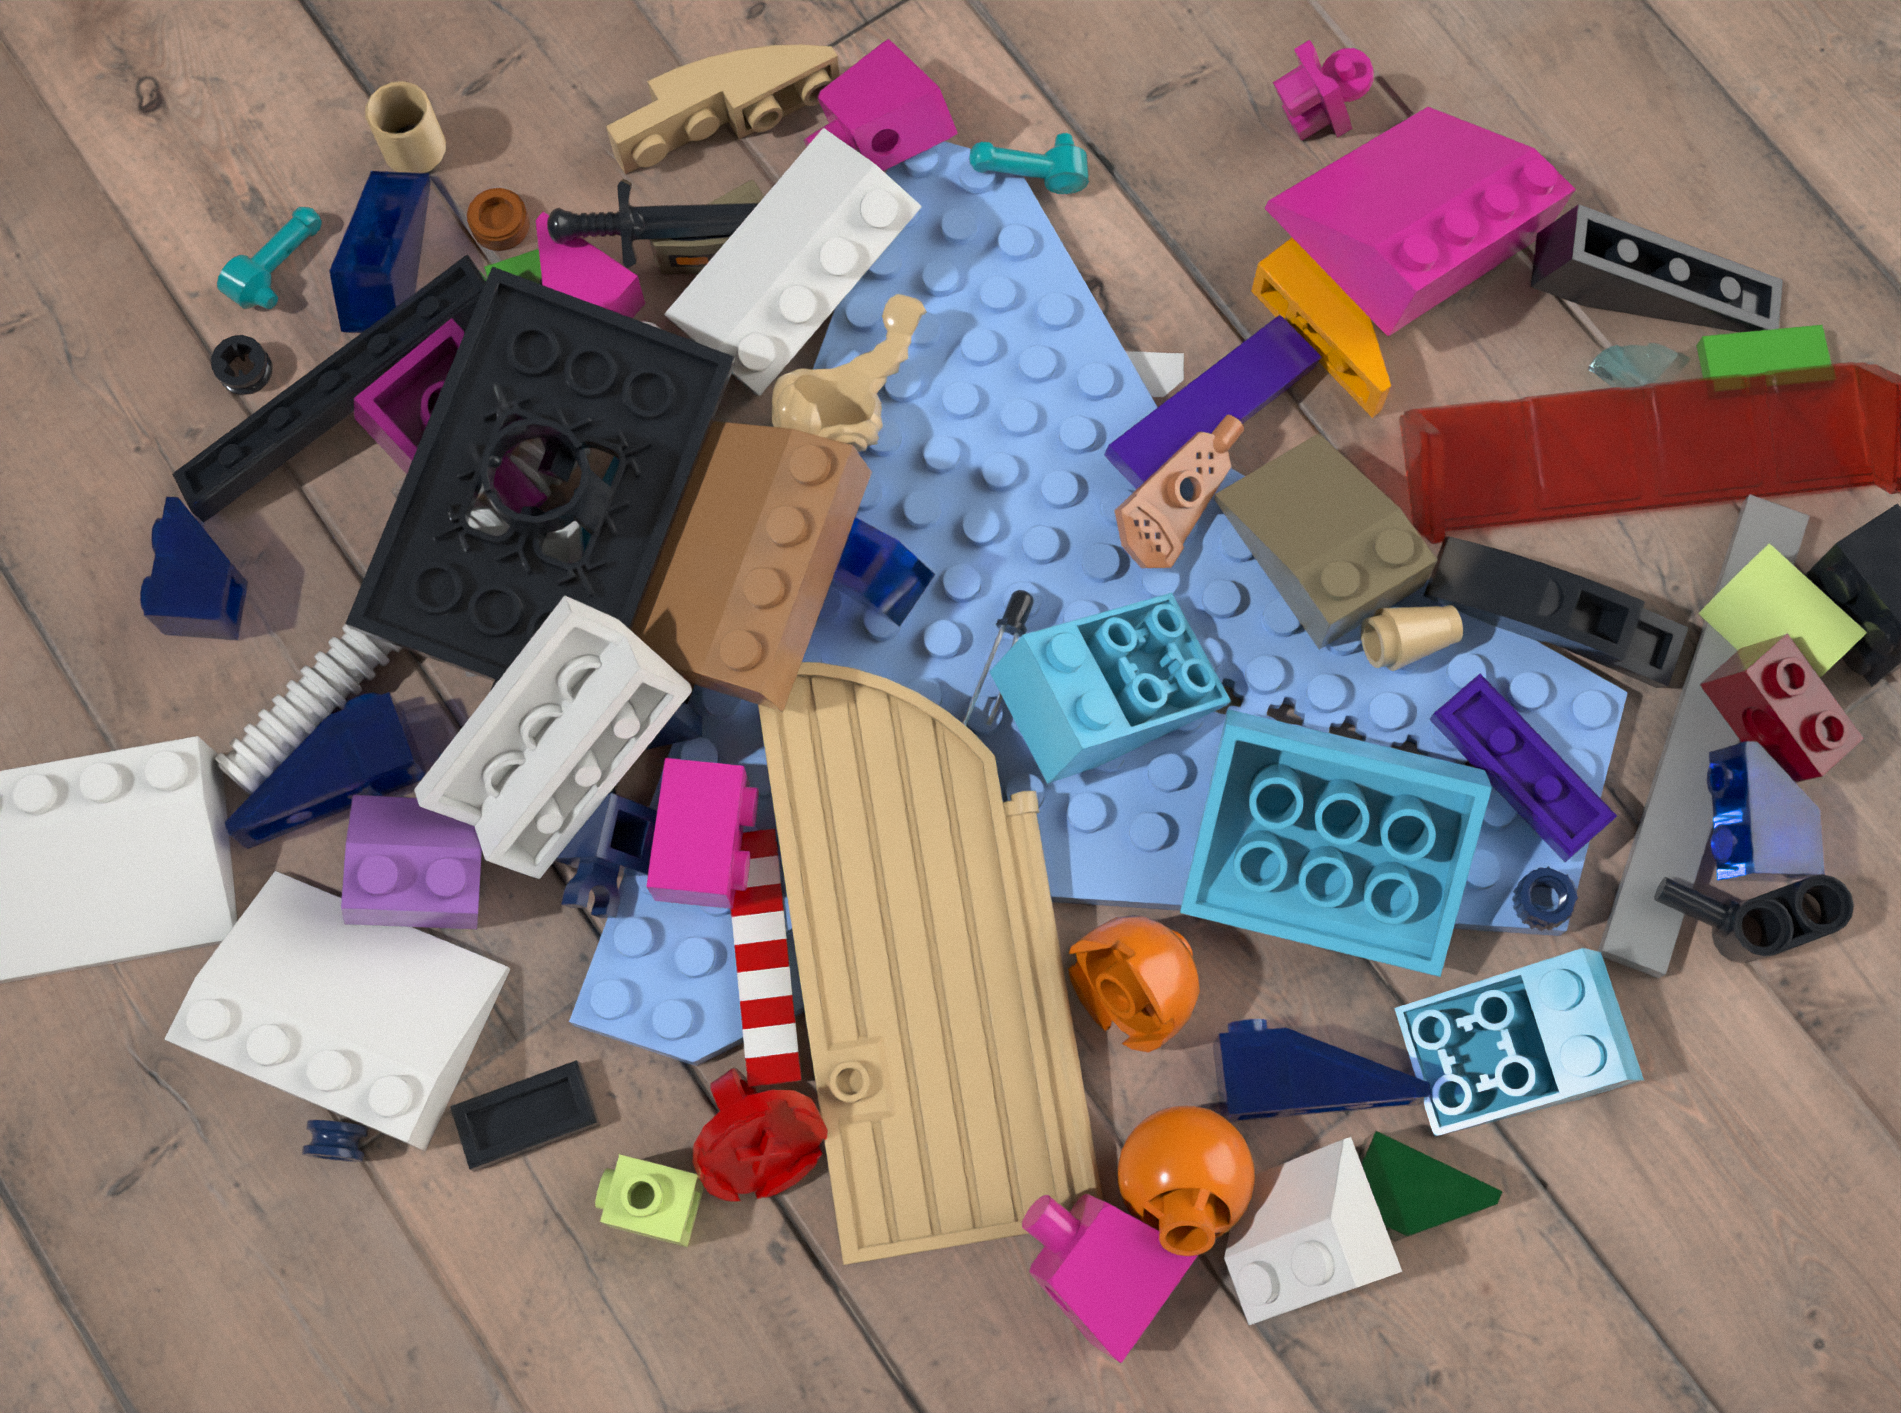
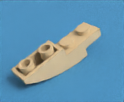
M803 44L771 45L736 50L707 57L647 81L652 103L606 126L614 157L626 175L639 167H650L659 163L667 153L692 140L700 141L708 138L716 132L719 126L727 122L739 140L753 132L767 131L777 125L782 117L806 105L814 106L820 104L818 101L820 91L840 76L838 55L832 46Z

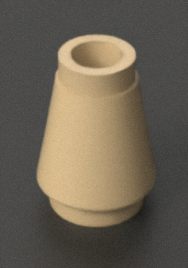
M1452 605L1444 607L1379 608L1374 616L1365 618L1361 625V641L1368 661L1375 668L1386 666L1391 671L1398 670L1446 648L1450 644L1458 643L1463 636L1461 617L1457 609Z

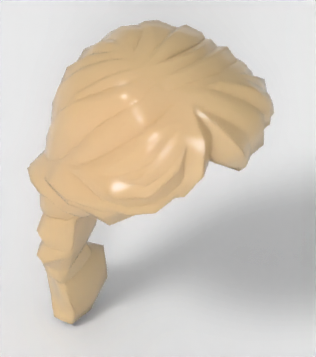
M896 294L891 297L885 304L882 314L883 323L887 330L886 340L877 344L874 350L857 356L851 362L832 369H797L778 377L775 380L772 395V423L774 427L796 429L854 446L858 453L861 451L865 452L867 446L876 445L879 439L878 432L883 427L881 418L882 406L877 393L886 383L887 377L898 373L900 363L908 359V347L911 344V337L922 315L927 313L922 302L902 294Z

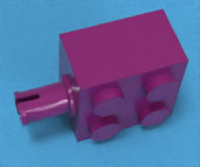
M452 318L354 398L355 420L406 474L465 333ZM524 441L519 442L506 451L501 459V465L496 468L493 483L503 504L519 514L523 506H536L540 508L547 500V496L543 492L541 493L510 459L512 451Z

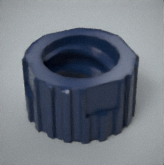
M1548 866L1547 868L1540 867L1537 870H1532L1528 875H1525L1514 889L1515 895L1512 897V901L1514 902L1513 909L1517 913L1516 916L1521 918L1523 924H1528L1531 929L1537 928L1539 931H1543L1544 929L1552 930L1554 927L1557 928L1572 916L1571 913L1574 910L1575 902L1579 897L1577 896V888H1575L1574 882L1569 878L1568 874L1565 875ZM1540 886L1555 889L1559 899L1557 909L1547 912L1537 908L1532 903V889Z

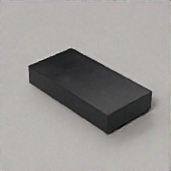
M577 1060L450 1106L469 1170L473 1172L600 1126L581 1063Z

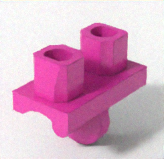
M1310 40L1306 41L1294 49L1299 66L1274 81L1273 85L1283 103L1284 113L1301 141L1327 125H1330L1338 138L1353 129L1344 102L1357 100L1369 91L1374 80V70L1370 58L1364 52L1355 48H1343L1333 52L1321 67L1315 47Z

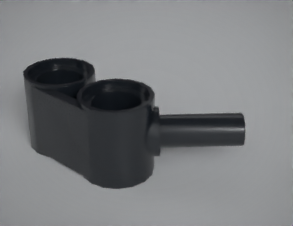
M1824 874L1810 876L1740 903L1731 899H1727L1722 903L1667 877L1662 879L1654 896L1655 901L1712 926L1713 943L1719 953L1728 960L1737 963H1748L1774 956L1838 932L1848 924L1854 909L1852 895L1846 885L1837 878ZM1805 893L1814 897L1820 905L1821 917L1818 923L1811 921L1803 911L1802 900ZM1745 915L1751 916L1761 927L1762 938L1758 946L1750 943L1743 935L1742 921Z

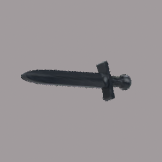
M622 179L617 185L619 211L617 213L612 211L608 213L599 212V214L595 212L578 214L559 207L550 213L547 220V230L551 239L560 245L580 236H583V238H588V236L597 237L598 235L601 237H606V235L610 237L615 235L621 236L623 264L629 268L637 262L633 241L732 235L759 203L630 205L632 183Z

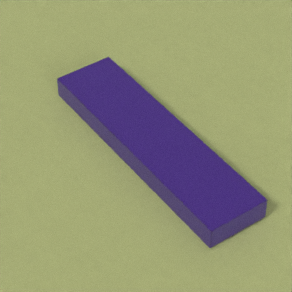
M1278 315L1109 444L1104 456L1137 490L1197 432L1211 434L1226 415H1232L1242 424L1313 370L1321 356L1281 315Z

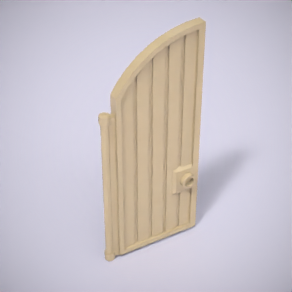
M802 662L784 711L781 712L762 705H758L819 1109L820 1115L828 1129L827 1139L824 1141L843 1265L1029 1234L1022 1228L1023 1218L1033 1203L1043 1195H1049L1069 1212L1084 1194H1089L1104 1201L1037 813L1040 811L1036 791H1021L1010 795L1011 801L1003 802L995 755L963 723L947 710L918 692L887 678L855 668L819 662Z

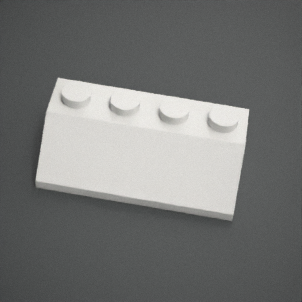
M823 128L664 315L693 341L735 356V366L732 375L755 395L760 396L922 206L876 164Z

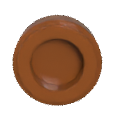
M504 188L485 190L478 194L468 207L467 222L475 240L486 249L493 251L509 250L520 244L528 234L530 219L525 204L511 190Z

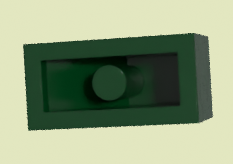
M1378 1131L1365 1138L1358 1154L1389 1238L1395 1242L1497 1205L1503 1191Z

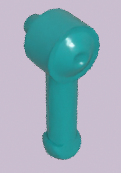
M1068 133L1058 134L1054 147L1045 154L994 147L990 142L976 143L970 150L969 162L976 172L985 173L990 170L1044 179L1046 189L1056 194L1076 193L1086 188L1089 183L1086 151L1075 146L1072 135Z
M298 207L293 211L292 218L252 258H249L247 255H238L227 262L218 276V290L243 309H250L257 305L266 309H272L278 302V296L271 289V273L309 236L316 235L322 225L320 215L313 208Z

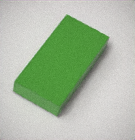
M1823 325L1702 336L1696 345L1708 401L1828 389L1835 381Z

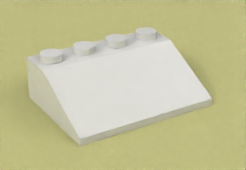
M196 736L0 771V984L222 943L237 923L223 771L217 766L219 763L215 760L218 754L202 739Z
M275 871L195 977L165 1040L201 1057L426 1151L510 968L413 927L345 925L341 911L342 898Z

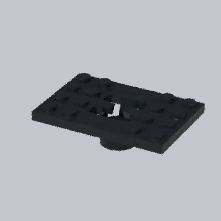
M492 266L345 624L350 629L494 682L500 680L564 596L612 616L632 630L735 366V356ZM540 437L545 453L537 471L568 482L577 460L582 471L580 485L574 490L571 500L564 506L561 505L547 512L540 510L536 506H523L519 514L503 504L498 491L494 488L496 468L501 465V459L506 451L521 441ZM586 448H595L614 455L619 459V466L611 486L607 485L591 470L585 451ZM485 491L489 501L500 517L509 526V529L503 535H490L469 526V517L478 495ZM574 521L591 534L584 555L575 563H566L547 556L542 552V546L547 533L562 530Z

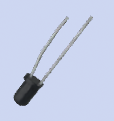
M1014 591L1011 594L1002 619L997 620L996 626L1000 630L962 722L965 726L971 716L1003 633L1006 632L1014 635L1013 646L1018 641V637L1027 632L1025 623L1034 602L1032 595L1027 591ZM1000 691L986 723L991 726L1003 698Z

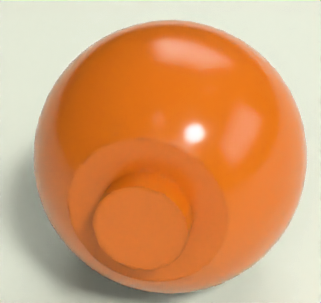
M1187 1105L1159 1110L1145 1118L1134 1128L1122 1148L1118 1163V1185L1122 1200L1132 1217L1159 1231L1160 1244L1164 1249L1173 1254L1195 1256L1210 1250L1215 1243V1239L1228 1232L1242 1218L1253 1195L1255 1169L1250 1149L1235 1126L1211 1110Z

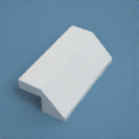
M564 596L414 790L418 804L425 809L473 825L486 861L540 879L692 692L689 682L620 620Z

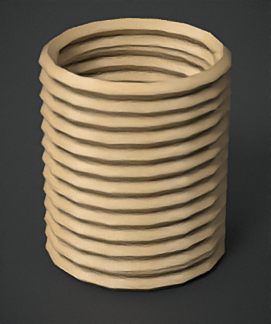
M405 81L390 82L379 87L370 96L365 106V118L387 165L394 171L408 176L421 175L432 170L443 158L446 151V140L426 93L417 85ZM417 124L412 130L395 134L400 128Z

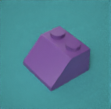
M353 795L346 839L341 902L344 924L477 929L482 848L475 827L420 807L417 798Z

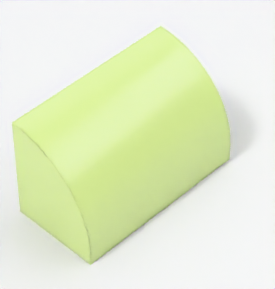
M1770 543L1698 613L1737 650L1788 633L1819 677H1822L1867 633Z

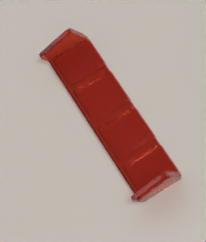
M1846 362L1771 370L1748 375L1734 374L1659 382L1636 387H1613L1547 394L1515 400H1491L1417 408L1404 411V415H1400L1399 418L1412 523L1414 528L1431 544L1442 543L1446 536V531L1746 499L1749 494L1756 497H1769L1876 485L1889 494L1901 493V376L1877 364L1869 365L1865 362Z

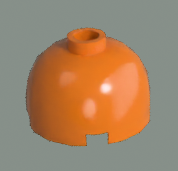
M1122 916L1115 917L1100 925L1071 946L1069 954L1076 953L1077 962L1068 970L1071 983L1080 1002L1104 1031L1111 1027L1113 1021L1122 1032L1130 1036L1121 1044L1132 1050L1149 1053L1164 1045L1190 1019L1200 993L1198 973L1192 949L1187 940L1177 931L1169 929L1147 917Z

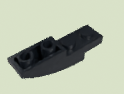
M1450 536L1443 539L1437 556L1438 561L1432 570L1423 595L1424 597L1445 606L1452 605L1457 611L1498 628L1538 642H1549L1655 688L1669 687L1689 627L1644 609L1645 601L1585 577L1482 544Z

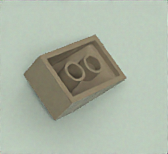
M1319 433L1219 491L1214 496L1215 502L1319 650L1361 625L1365 618L1374 616L1377 609L1389 608L1424 587L1438 561L1401 508Z

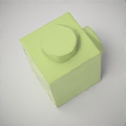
M619 1154L615 1170L606 1168L601 1177L595 1207L603 1209L600 1222L611 1228L688 1247L704 1186L698 1174Z

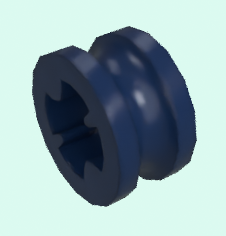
M328 1120L307 1121L306 1129L311 1132L312 1140L310 1144L303 1146L302 1155L333 1161L363 1162L364 1153L359 1150L358 1143L361 1138L367 1137L368 1127Z

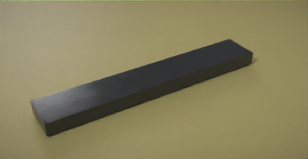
M468 255L461 258L176 470L172 475L190 511L203 523L354 412V398L451 318L462 330L467 328L486 282V278Z

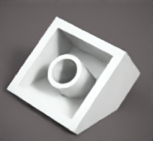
M1351 1137L1256 1174L1253 1195L1249 1206L1242 1218L1230 1229L1224 1257L1248 1325L1402 1272Z

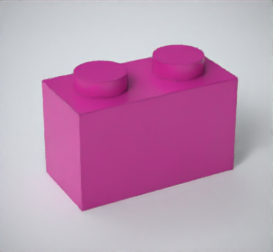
M665 758L646 885L655 901L733 909L735 890H746L750 870V852L741 851L744 826H755L759 790L755 787H749L750 782L744 766Z

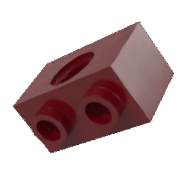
M1788 633L1740 648L1699 684L1774 787L1823 777L1864 739Z

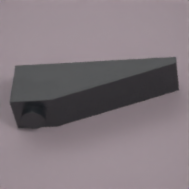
M1580 204L1537 233L1531 287L1583 306L1734 332L1779 329L1783 279Z

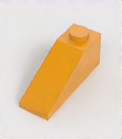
M1291 237L1258 263L1251 292L1275 317L1281 315L1320 354L1321 359L1319 363L1373 418L1381 412L1391 388V383L1371 319Z

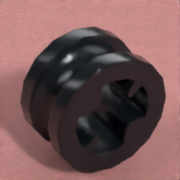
M245 335L228 337L215 347L211 356V368L216 378L221 381L226 389L238 395H250L260 391L272 376L273 364L269 355L264 351L261 344L252 337ZM245 354H249L248 358L254 364L253 369L246 375L242 370H239V377H235V372L230 367L231 362L236 357H240L242 361H245Z

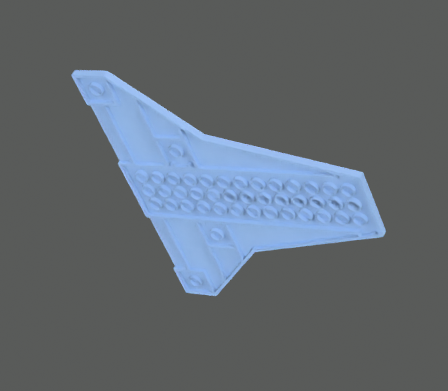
M946 141L887 169L886 174L922 207L837 305L813 370L832 369L847 364L857 356L874 350L877 344L886 340L887 330L883 323L882 314L885 304L896 294L918 299L922 302L927 313L922 315L911 337V344L908 347V359L900 363L898 373L887 377L886 383L877 393L882 406L881 418L883 427L878 432L879 439L877 444L867 446L865 452H859V455L872 473L802 662H819L855 668L887 678L918 692L947 710L962 723L1000 630L996 626L997 620L1002 619L1011 594L1014 591H1027L1034 599L1033 606L1025 623L1027 628L1026 634L1172 593L1223 686L1232 688L1233 695L1241 700L1240 707L1229 706V710L1276 720L1268 716L1267 711L1270 708L1279 709L1282 704H1287L1294 708V714L1301 717V727L1329 733L1331 726L1340 728L1343 722L1355 726V732L1362 736L1364 742L1391 748L1392 745L1402 746L1405 741L1417 745V751L1424 756L1464 765L1467 759L1429 719L1435 711L1481 673L1601 798L1628 692L1536 640L1490 625L1460 611L1458 613L1463 625V636L1460 642L1450 644L1446 648L1395 671L1389 670L1386 666L1375 668L1370 664L1362 646L1361 625L1319 650L1214 500L1216 493L1245 477L1230 468L1183 543L1184 549L1172 568H1140L1121 545L1114 512L1136 489L1111 464L1104 454L1109 444L1158 407L1024 176L990 170L985 173L976 172L969 162L971 149ZM1184 478L1180 485V493L1186 501H1189L1193 495V485L1188 478ZM1427 580L1424 587L1389 608L1444 607L1445 605L1423 596L1429 581ZM1004 632L966 727L995 755L1003 802L1011 801L1010 795L1021 791H1036L1040 811L1037 813L1052 902L1180 911L1226 714L1214 711L1097 768L1047 784L1003 698L991 726L986 724L999 694V689L990 674V670L1010 650L1014 635ZM695 685L687 705L703 717L702 737L674 743L668 758L744 766L750 782L749 787L758 788L759 800L755 826H744L743 832L775 829L794 1014L797 1016L805 1012L759 707L758 704ZM663 771L649 806L655 810H658ZM1492 786L1454 929L1561 936L1567 931L1570 918L1552 930L1544 929L1539 931L1537 928L1531 929L1528 924L1522 923L1520 917L1516 916L1517 913L1513 909L1514 902L1512 901V897L1515 895L1513 891L1525 875H1528L1532 870H1537L1540 867L1547 868L1548 866L1565 875L1568 874L1569 878L1573 880L1575 888L1578 889L1589 842L1567 862H1564ZM648 875L623 876L619 887L620 903L616 918H608L569 1022L575 1027L694 1066H698L744 1043L731 909L655 901L646 887ZM1540 886L1533 888L1531 891L1532 903L1537 908L1547 912L1557 909L1559 899L1555 889Z

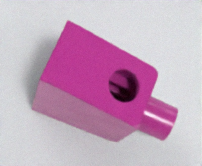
M887 39L820 91L818 101L829 124L806 137L804 142L807 147L819 132L825 128L876 164L882 171H885L952 138L958 132L939 86L890 39Z
M1084 1194L1080 1197L1070 1212L1049 1195H1043L1033 1203L1022 1221V1228L1044 1245V1248L1031 1264L1029 1270L1031 1276L1090 1344L1119 1363H1122L1198 1256H1181L1167 1251L1160 1244L1158 1230L1089 1194Z

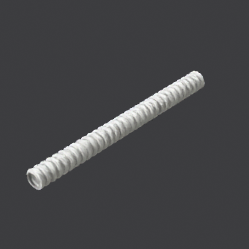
M641 321V322H643V323H646V324H649V325H651V326H654V327H657V328L661 329L660 327H658V326H657L656 324H654V323L647 322V321ZM538 437L534 438L531 443L522 442L519 445L520 454L518 457L511 455L510 459L539 491L543 492L548 498L551 495L549 487L552 484L560 485L563 480L537 471L545 453L541 438ZM590 448L585 449L587 456L590 454ZM575 462L572 472L577 468V462ZM483 491L475 502L469 517V526L481 528L508 525L500 517L489 501L485 491ZM345 624L342 627L345 634L340 639L332 637L328 641L332 648L326 654L319 651L314 656L317 663L312 668L305 665L300 670L303 677L298 683L290 680L286 685L290 691L284 697L277 694L272 699L275 706L269 712L262 709L258 713L262 720L255 727L249 723L244 728L247 735L241 741L234 738L229 743L233 749L226 756L223 753H219L215 757V760L219 763L217 766L250 796L254 794L259 797L264 792L260 786L267 779L274 782L278 778L274 771L281 764L287 768L292 763L289 756L295 750L302 753L306 749L303 741L309 735L312 738H316L320 734L317 727L323 721L330 724L334 720L331 712L336 707L344 709L348 705L345 698L351 692L358 695L362 691L359 683L364 678L371 681L376 676L373 669L378 664L386 666L389 663V658L386 655L391 650L399 652L402 647L350 629Z

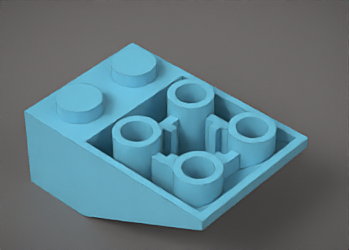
M1172 593L1024 634L990 670V674L1047 784L1097 768L1219 710L1231 702Z
M1581 948L1394 1008L1434 1137L1564 1104L1644 1081L1602 954L1598 951Z

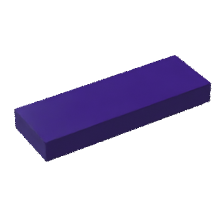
M1481 673L1435 711L1429 719L1475 768L1485 770L1495 790L1564 862H1567L1617 817L1605 802Z

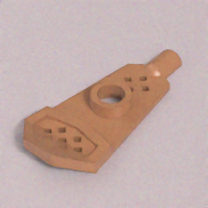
M1226 415L1211 434L1197 432L1114 510L1121 545L1140 568H1172L1184 549L1183 543L1231 468L1228 450L1244 432L1243 424L1234 416ZM1184 478L1190 479L1193 485V495L1189 501H1186L1180 493V485Z

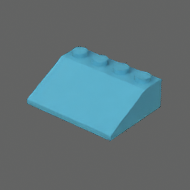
M1228 709L1180 913L1441 977L1492 790L1485 770Z

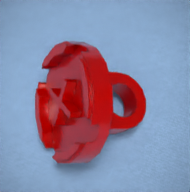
M736 1068L730 1069L710 1084V1089L719 1112L703 1126L693 1144L692 1161L701 1183L709 1194L730 1202L741 1201L738 1194H748L751 1192L755 1193L757 1199L771 1197L797 1184L816 1166L822 1155L819 1145L823 1139H827L828 1129L811 1098L795 1090L772 1089L758 1093L754 1087H748L747 1078Z

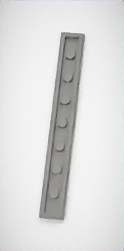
M1749 494L1742 503L1712 599L1769 543L1794 565L1810 515ZM1706 620L1697 642L1598 948V952H1601L1602 957L1657 978H1661L1667 972L1684 914L1655 901L1656 890L1664 877L1693 889L1739 743V738L1699 685L1738 651Z

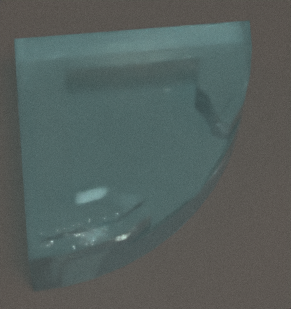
M1648 343L1647 346L1615 345L1597 355L1588 370L1637 405L1672 365L1678 353L1657 343Z

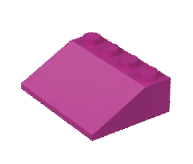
M1426 107L1268 200L1264 209L1389 337L1535 242L1537 233L1555 221L1576 189L1535 148L1431 107Z

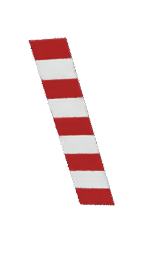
M775 829L743 832L741 851L750 852L749 878L745 891L735 890L731 917L748 1087L801 1081Z

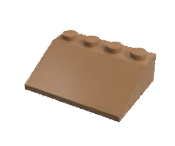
M713 421L631 631L687 682L783 712L872 473L854 446L791 428Z

